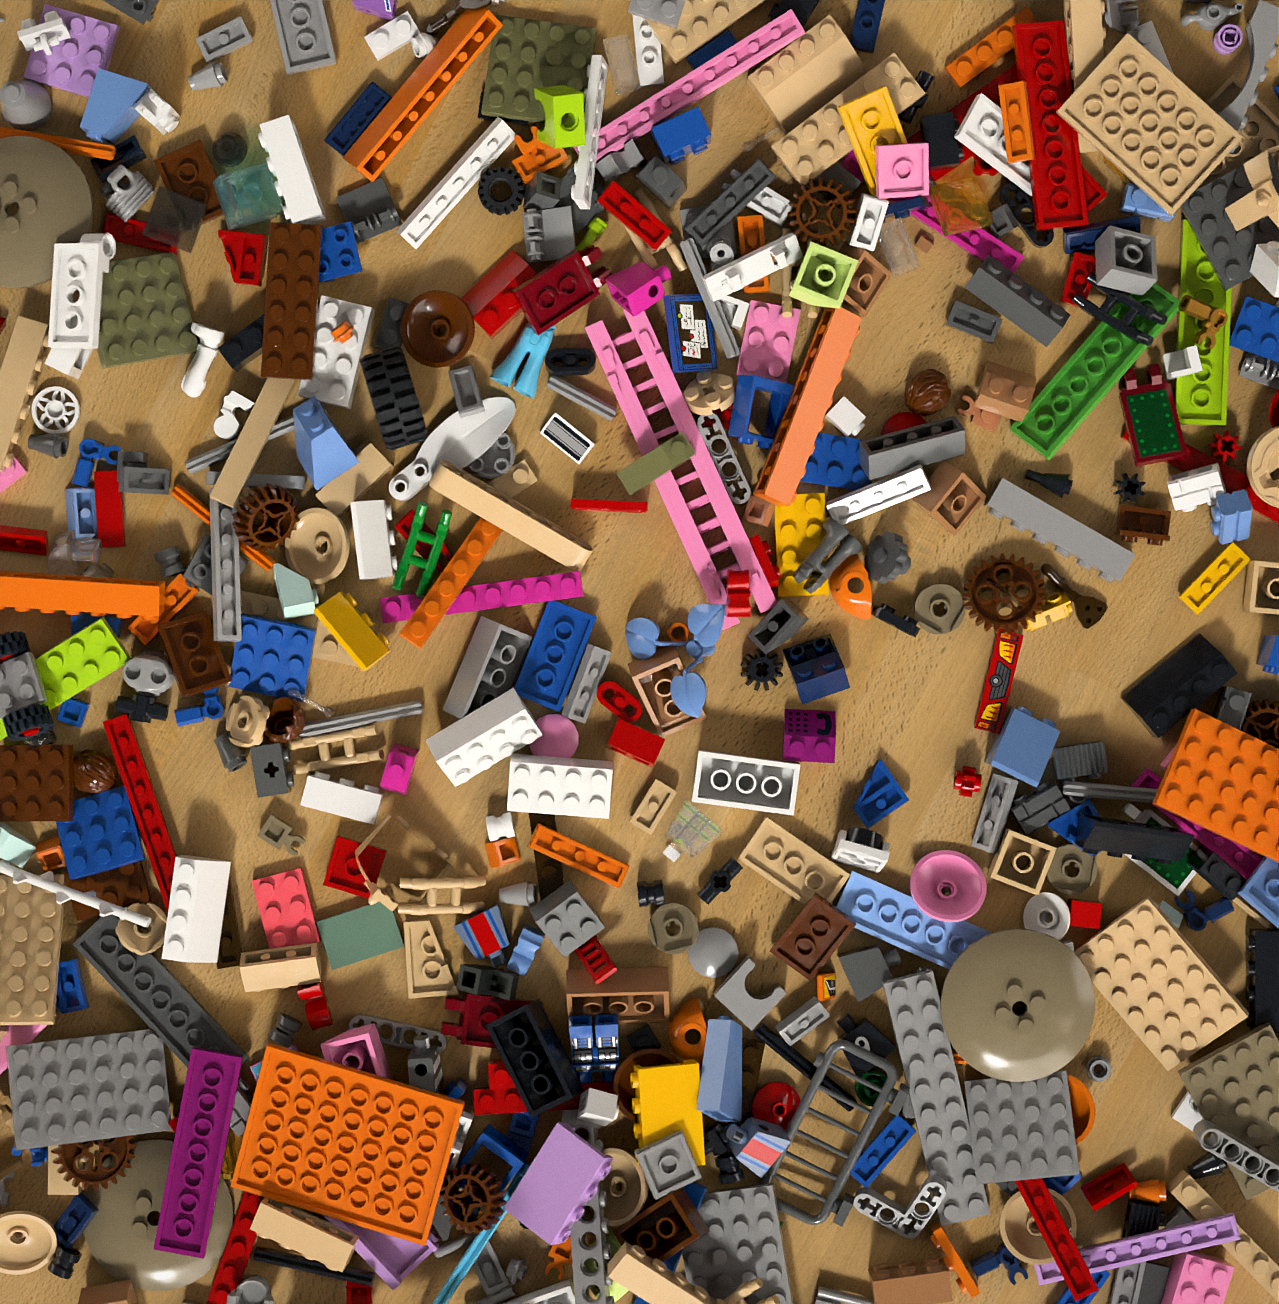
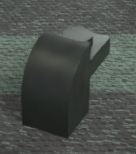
M461 964L456 989L475 995H492L506 1000H515L519 975L504 971L502 968H494L493 966Z

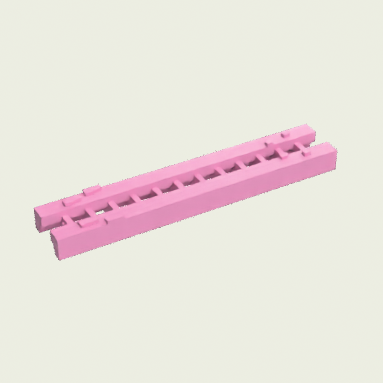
M623 310L632 332L629 333L628 331L620 334L614 340H611L602 320L585 327L587 336L642 456L659 446L658 440L677 431L679 434L681 432L684 433L696 453V456L691 458L696 471L677 480L674 479L670 471L656 479L654 483L709 603L724 604L726 610L729 598L721 581L727 578V570L744 571V569H749V591L760 613L773 608L777 604L775 596L645 311L633 317L629 312ZM636 339L643 355L622 364L615 348ZM646 362L653 378L632 387L626 371ZM657 385L664 401L643 411L636 394ZM668 409L674 425L654 434L647 417ZM699 478L706 494L685 503L679 486ZM710 502L716 516L695 525L690 511ZM721 525L727 539L706 548L700 534ZM732 549L737 563L716 571L711 557ZM725 616L722 630L740 623L738 617Z

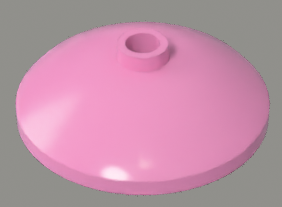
M939 850L929 853L918 861L910 877V891L916 905L925 914L939 921L958 922L973 916L982 906L986 896V879L981 868L970 857L960 852ZM941 891H947L949 895L945 896Z

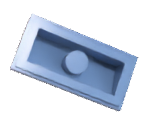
M95 487L66 489L68 539L98 538Z

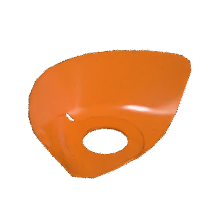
M858 554L850 555L831 574V595L844 611L861 619H870L872 606L871 583ZM858 577L863 581L864 587L861 592L854 594L849 591L847 584L851 578Z
M693 997L684 1003L674 1014L669 1025L668 1034L670 1044L678 1056L683 1060L694 1059L699 1063V1068L702 1069L707 1028L700 1008L699 998ZM689 1029H696L701 1034V1040L695 1045H690L685 1040V1033Z

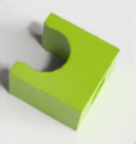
M566 85L534 88L535 98L541 101L545 112V128L537 130V140L555 149L586 145L583 93ZM567 113L568 119L564 124H562L561 118L564 114Z

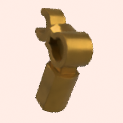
M1190 295L1183 296L1178 307L1179 310L1201 321L1203 320L1202 330L1197 332L1194 342L1202 344L1203 339L1206 337L1207 340L1204 347L1212 349L1216 343V332H1219L1220 327L1227 322L1226 311L1221 308L1212 307Z

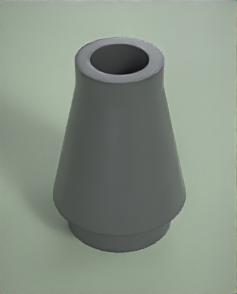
M60 433L31 434L28 438V448L57 459L66 455L68 439Z
M224 733L218 736L214 742L218 748L224 768H228L229 772H234L247 763L246 754L238 746L232 744L228 734Z

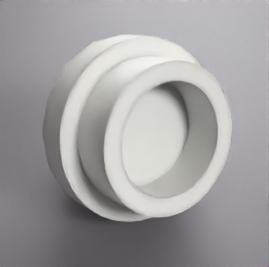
M418 33L411 40L414 54L418 58L423 57L425 59L439 40L429 34Z

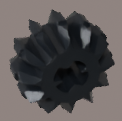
M758 648L754 649L755 659L751 654L747 653L745 656L751 663L741 662V666L749 668V671L740 673L741 677L751 676L745 684L749 686L755 680L754 690L756 691L760 688V682H763L765 691L769 690L767 683L769 680L774 686H777L778 682L772 677L774 675L778 677L783 676V673L775 671V668L782 667L783 663L773 664L778 655L775 653L768 659L769 653L761 657ZM764 662L768 665L766 668L768 673L765 676L761 674L759 677L756 675L758 670L756 665L758 663L763 665Z

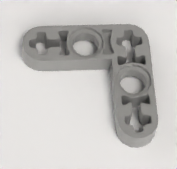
M932 1175L928 1177L907 1208L869 1187L867 1189L862 1187L856 1191L854 1207L860 1213L905 1238H915L920 1234L944 1199L947 1183L940 1176ZM938 1186L939 1190L936 1189L931 1198L929 1196L931 1188ZM866 1197L870 1199V1201H867L866 1203H863L861 1201L864 1200ZM917 1203H925L929 1206V1210L925 1212L919 1211L915 1205ZM889 1208L895 1215L885 1217L882 1215L881 1210ZM913 1217H915L914 1226L907 1228L906 1225L910 1224Z

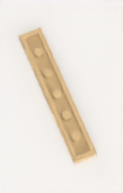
M267 378L210 494L211 499L229 507H235L296 380Z

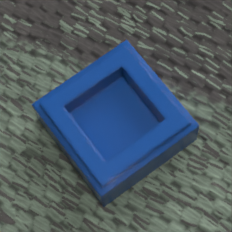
M71 697L61 704L56 720L82 728L90 703Z

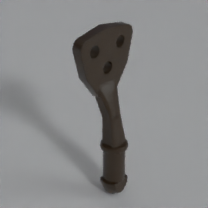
M460 0L454 9L444 13L441 18L427 26V34L431 36L438 34L437 32L447 25H451L464 11L479 10L490 6L492 0Z
M1046 563L1041 566L1043 575H1046L1055 584L1056 588H1060L1073 601L1076 617L1083 628L1089 629L1100 621L1108 608L1107 604L1095 597L1082 596L1072 590L1065 581V578L1061 577L1053 569L1052 565Z

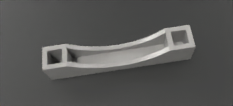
M1259 0L1255 5L1245 28L1250 58L1244 85L1236 99L1218 113L1237 132L1238 129L1243 130L1249 117V115L1245 114L1249 105H1254L1259 94L1255 89L1259 81L1263 83L1269 70L1268 67H1265L1269 58H1274L1279 44L1275 43L1279 35V7L1263 0ZM1236 146L1230 151V153L1234 152Z

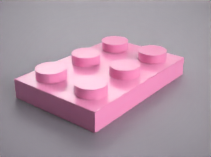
M755 300L750 301L736 376L755 375L782 383L787 382L801 312L800 309L792 308V316L785 318L782 316V306Z

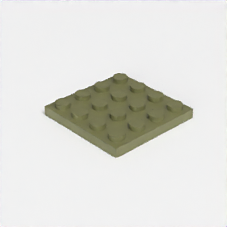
M495 15L503 26L495 34L491 42L481 110L482 115L545 123L544 108L541 101L536 100L534 88L566 85L582 92L584 99V90L588 88L589 81L587 66L591 65L597 28ZM567 113L564 114L561 118L562 124H564L568 119Z
M170 252L109 262V273H103L97 349L102 369L196 353L198 342L196 335L191 331L192 319L175 254Z

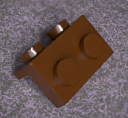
M1119 505L1115 535L1122 536V541L1137 543L1139 538L1147 539V544L1162 546L1163 542L1170 541L1168 533L1171 511Z

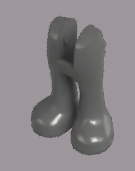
M827 517L823 523L826 532L824 539L801 562L793 574V578L797 583L803 582L812 574L803 586V589L810 594L820 588L837 566L848 556L858 554L863 549L860 542L852 535H849V531L830 517ZM839 543L840 545L833 554L822 564L824 557Z

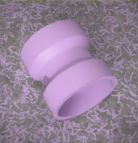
M1227 24L1214 35L1212 40L1215 51L1222 55L1232 53L1242 43L1243 33L1236 25Z

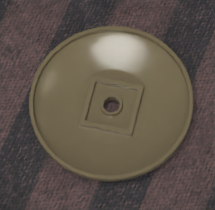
M10 136L0 138V287L28 288L52 280L54 243H80L82 235L90 233L92 228L93 197L82 169L61 148L35 137ZM12 203L19 204V211L15 215L8 214V207Z
M1005 929L976 940L956 958L944 980L940 1010L947 1037L953 1048L966 1063L992 1078L1011 1082H1023L1040 1079L1060 1070L1078 1054L1085 1044L1093 1025L1095 996L1086 968L1077 955L1064 943L1048 934L1035 930ZM1017 1001L1026 1003V1010L1022 1014H1015L1012 1011V1006Z
M146 1139L132 1143L136 1145V1148L130 1149L129 1153L135 1155V1158L127 1159V1162L132 1167H123L122 1170L126 1176L116 1175L117 1184L109 1180L108 1189H104L99 1184L98 1190L94 1191L90 1184L84 1194L99 1209L83 1232L94 1258L111 1276L119 1281L131 1279L133 1287L142 1290H173L201 1278L217 1263L224 1253L234 1223V1205L231 1191L221 1172L205 1258L154 1250L158 1224L150 1221L149 1213L151 1211L161 1212L174 1140ZM111 1155L102 1163L103 1167L111 1165Z

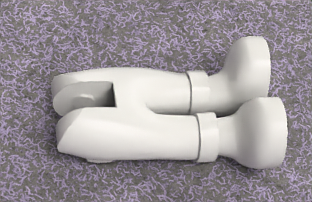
M192 322L191 331L200 338L201 344L197 345L196 354L183 377L181 389L187 395L197 397L206 387V375L214 357L218 353L217 348L223 339L224 332Z

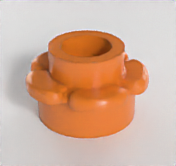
M347 321L339 324L330 332L334 337L333 342L339 340L343 344L354 335L352 332L354 326H350Z

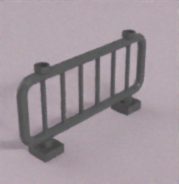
M837 1040L831 1043L825 1053L819 1051L813 1063L817 1069L785 1131L791 1142L795 1134H798L846 1158L839 1175L836 1176L787 1151L790 1146L789 1144L762 1176L763 1178L760 1182V1185L769 1184L776 1178L824 1202L820 1212L816 1215H811L776 1197L778 1210L809 1225H819L825 1222L830 1213L833 1212L835 1213L833 1222L841 1227L843 1226L853 1206L855 1197L848 1193H845L842 1200L838 1197L886 1102L890 1103L889 1112L898 1116L910 1091V1088L903 1083H900L898 1089L894 1088L897 1081V1070L890 1061L847 1040ZM837 1051H848L884 1069L887 1073V1079L883 1087L881 1088L831 1063ZM830 1067L880 1092L872 1109L870 1110L820 1085L828 1068ZM817 1090L868 1114L861 1131L859 1132L809 1107ZM806 1112L857 1136L850 1153L847 1154L799 1130L798 1128ZM784 1156L835 1180L827 1198L778 1174L777 1171Z

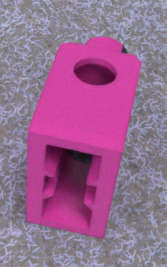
M640 262L609 275L605 279L612 299L635 317L663 298L665 292L662 283L671 279V273L666 265L653 270L644 262Z
M398 743L393 745L382 776L381 789L407 796L419 749Z

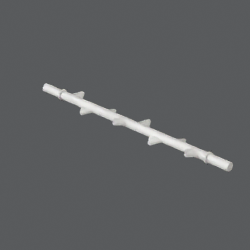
M5 859L0 860V873L13 877L14 884L27 882L56 893L58 904L72 899L99 909V914L102 917L112 914L120 917L121 920L126 919L144 927H148L151 922L150 917L131 911L128 907L123 908L96 898V892L93 890L83 893L54 882L52 871L38 876L11 866L10 862Z

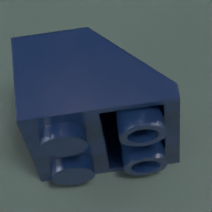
M831 634L783 650L802 704L850 688L845 667Z

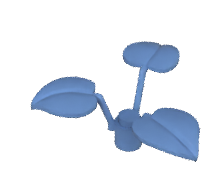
M704 603L694 606L689 612L687 623L690 632L695 635L693 639L685 642L657 640L660 629L649 618L640 617L632 619L625 627L628 647L631 653L639 659L651 658L656 652V645L685 646L687 654L695 658L683 670V676L673 677L670 686L671 696L676 706L682 712L692 717H701L707 688L704 679L698 673H689V671L698 663H702L703 657L711 656L715 652V643L720 637L724 624V604Z

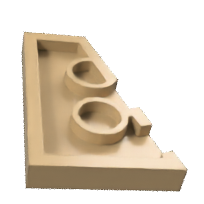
M403 921L408 999L459 995L430 921Z

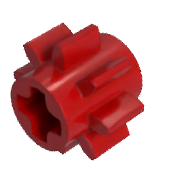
M1229 430L1224 431L1222 438L1219 434H1214L1213 437L1216 441L1208 444V447L1213 448L1214 452L1211 457L1219 456L1221 463L1226 461L1227 456L1232 460L1236 459L1234 452L1242 449L1236 443L1239 436L1230 437ZM1228 442L1227 450L1221 451L1222 443Z
M963 766L962 771H955L953 789L959 790L960 796L972 798L973 792L979 793L982 774L976 773L975 767Z

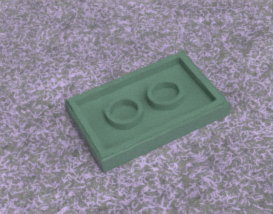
M379 901L374 905L368 904L316 922L332 970L405 946L394 910H389Z

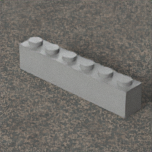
M1004 478L999 479L984 505L989 508L988 513L1000 520L1002 517H1005L1011 521L1010 526L1016 530L1023 532L1026 529L1033 533L1032 538L1043 545L1046 542L1055 546V552L1066 558L1068 555L1078 559L1076 564L1086 570H1090L1092 567L1099 571L1098 576L1109 583H1112L1113 580L1121 581L1136 555Z

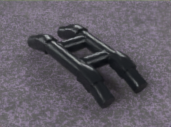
M1089 272L1085 280L1098 291L1105 294L1107 298L1100 308L1079 293H1075L1071 301L1087 314L1123 333L1129 339L1150 346L1153 343V337L1134 328L1131 324L1138 314L1147 320L1161 325L1167 322L1168 317L1138 302L1120 290L1096 285V275L1093 272ZM1116 301L1130 308L1122 321L1109 314Z

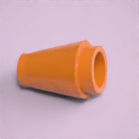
M1159 1178L1137 1182L1138 1186L1130 1191V1199L1157 1204L1166 1201V1182L1159 1181Z

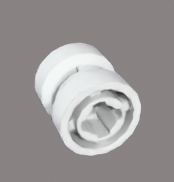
M511 812L503 813L499 817L494 815L486 816L490 841L498 840L502 836L507 838L515 837Z

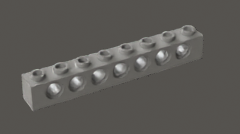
M578 1109L562 1111V1122H567L575 1128L573 1132L577 1135L580 1129H587L589 1132L587 1142L603 1154L602 1139H598V1129H601V1125L577 1119ZM601 1178L597 1185V1193L583 1207L585 1209L586 1206H591L594 1209L595 1215L593 1219L589 1221L582 1215L578 1221H574L570 1228L575 1304H615L614 1297L610 1296L609 1285L613 1284V1280L608 1277L607 1259L611 1258L610 1244L606 1243L605 1233L609 1232L608 1218L604 1217L603 1207L607 1206L606 1191H602V1181L605 1178ZM588 1232H593L597 1238L595 1245L592 1247L588 1246L585 1241V1236ZM590 1258H594L598 1262V1270L595 1273L590 1272L587 1268V1262ZM593 1284L600 1288V1296L597 1299H593L589 1294V1288Z

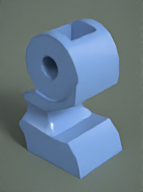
M525 924L519 936L518 944L515 945L511 953L512 956L506 969L524 977L536 955L535 951L539 949L545 938V933Z

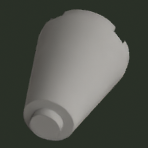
M32 80L10 81L4 84L0 90L2 115L13 128L33 131L49 120L52 112V101L46 89L39 83Z

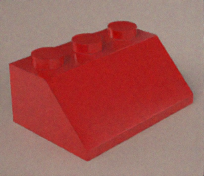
M512 250L461 298L469 307L474 321L491 339L522 312L512 290L537 273Z

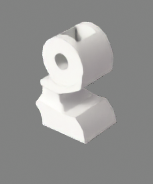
M232 390L228 396L224 397L223 407L220 410L224 416L217 418L215 421V433L223 439L236 437L242 429V424L235 415L236 409L242 408L245 411H250L255 403Z

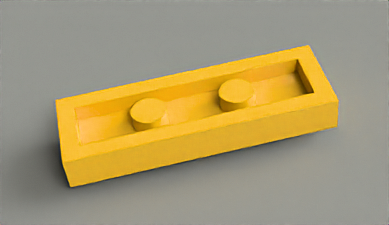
M1233 542L1229 543L1178 598L1198 615L1251 559Z

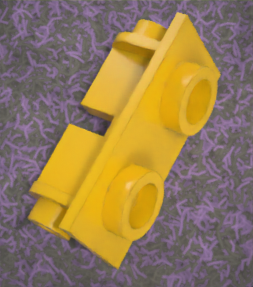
M1060 592L1048 595L1045 599L1046 604L1038 605L1042 609V614L1034 613L1036 622L1028 620L1027 630L1033 631L1047 625L1046 615H1049L1051 622L1069 616L1072 608L1070 605L1071 601L1066 594Z

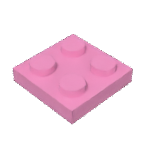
M928 143L875 145L876 198L929 195Z

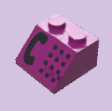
M784 709L782 760L835 763V711Z

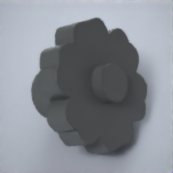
M886 531L883 536L877 535L874 541L869 544V553L864 558V567L869 572V579L886 584L889 579L895 580L898 575L908 572L911 566V558L907 555V545L902 543V536Z

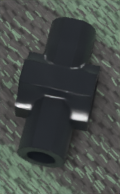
M920 70L915 80L923 89L925 95L899 114V120L911 124L918 108L924 106L928 98L926 92L934 78L931 74Z
M133 694V698L118 695L115 712L129 714V719L134 721L151 723L152 719L166 721L169 705L156 703L155 697Z
M731 857L720 870L714 869L710 873V880L697 895L709 905L721 891H728L731 887L730 881L743 867ZM716 875L718 877L726 876L724 879L726 884L724 886L721 884L718 886L714 885L716 882L714 877Z
M719 1122L703 1132L705 1156L711 1152L714 1156L726 1152L730 1148L728 1145L730 1139L726 1136L727 1129L732 1124L741 1127L739 1122H730L724 1126Z

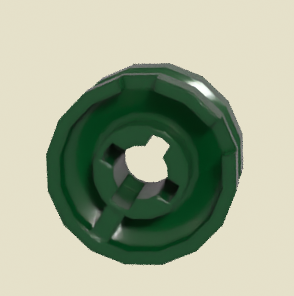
M871 1068L861 1078L873 1084L875 1082L877 1086L882 1088L887 1076L879 1069ZM855 1080L854 1087L857 1097L865 1105L873 1107L880 1092H871L868 1086Z

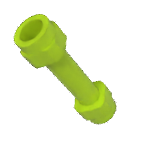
M595 217L588 226L590 230L580 242L576 251H581L590 246L598 235L601 236L608 225L598 217Z

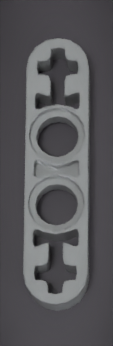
M712 411V415H699L697 420L698 429L730 500L736 504L745 503L750 498L751 488L720 417L714 411ZM704 417L714 418L716 420L713 423L715 432L720 429L722 433L714 434L708 439L706 435H710L711 432L708 426H702ZM715 439H722L726 442V449L723 452H715L712 449L711 445ZM724 463H734L737 468L736 472L730 476L724 474L722 471ZM738 476H741L742 479L737 480L741 489L746 488L744 497L734 496V483L732 482L728 485L727 481L735 480Z
M207 471L206 485H215L221 472ZM251 473L244 487L257 488V485L264 487L268 483L273 486L275 484L279 485L283 489L305 490L306 477Z
M358 1014L352 1018L349 1024L350 1030L357 1028L354 1026V1023H358L360 1019L364 1020L365 1025L373 1024V1021L377 1022L376 1028L381 1043L402 1048H414V1043H407L404 1040V1032L407 1030H414L418 1036L425 1032L429 1039H433L434 1035L439 1036L438 1039L442 1042V1045H438L440 1053L447 1045L446 1035L441 1034L440 1030L400 1021ZM383 1024L390 1025L393 1029L392 1036L383 1038L379 1034V1027Z

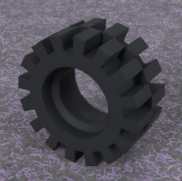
M501 166L496 167L497 169L494 170L491 168L487 174L484 173L482 175V180H479L478 195L482 205L490 213H496L500 216L501 214L508 215L511 211L515 212L517 207L521 206L524 197V186L521 178L515 171H511L510 168L505 167L504 169ZM506 182L511 187V194L506 200L499 201L492 196L491 189L495 183Z

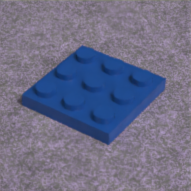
M241 613L242 640L235 642L230 674L232 682L228 687L280 698L289 696L299 702H303L306 695L317 628Z
M125 786L74 800V821H56L69 877L72 881L146 859L137 822Z

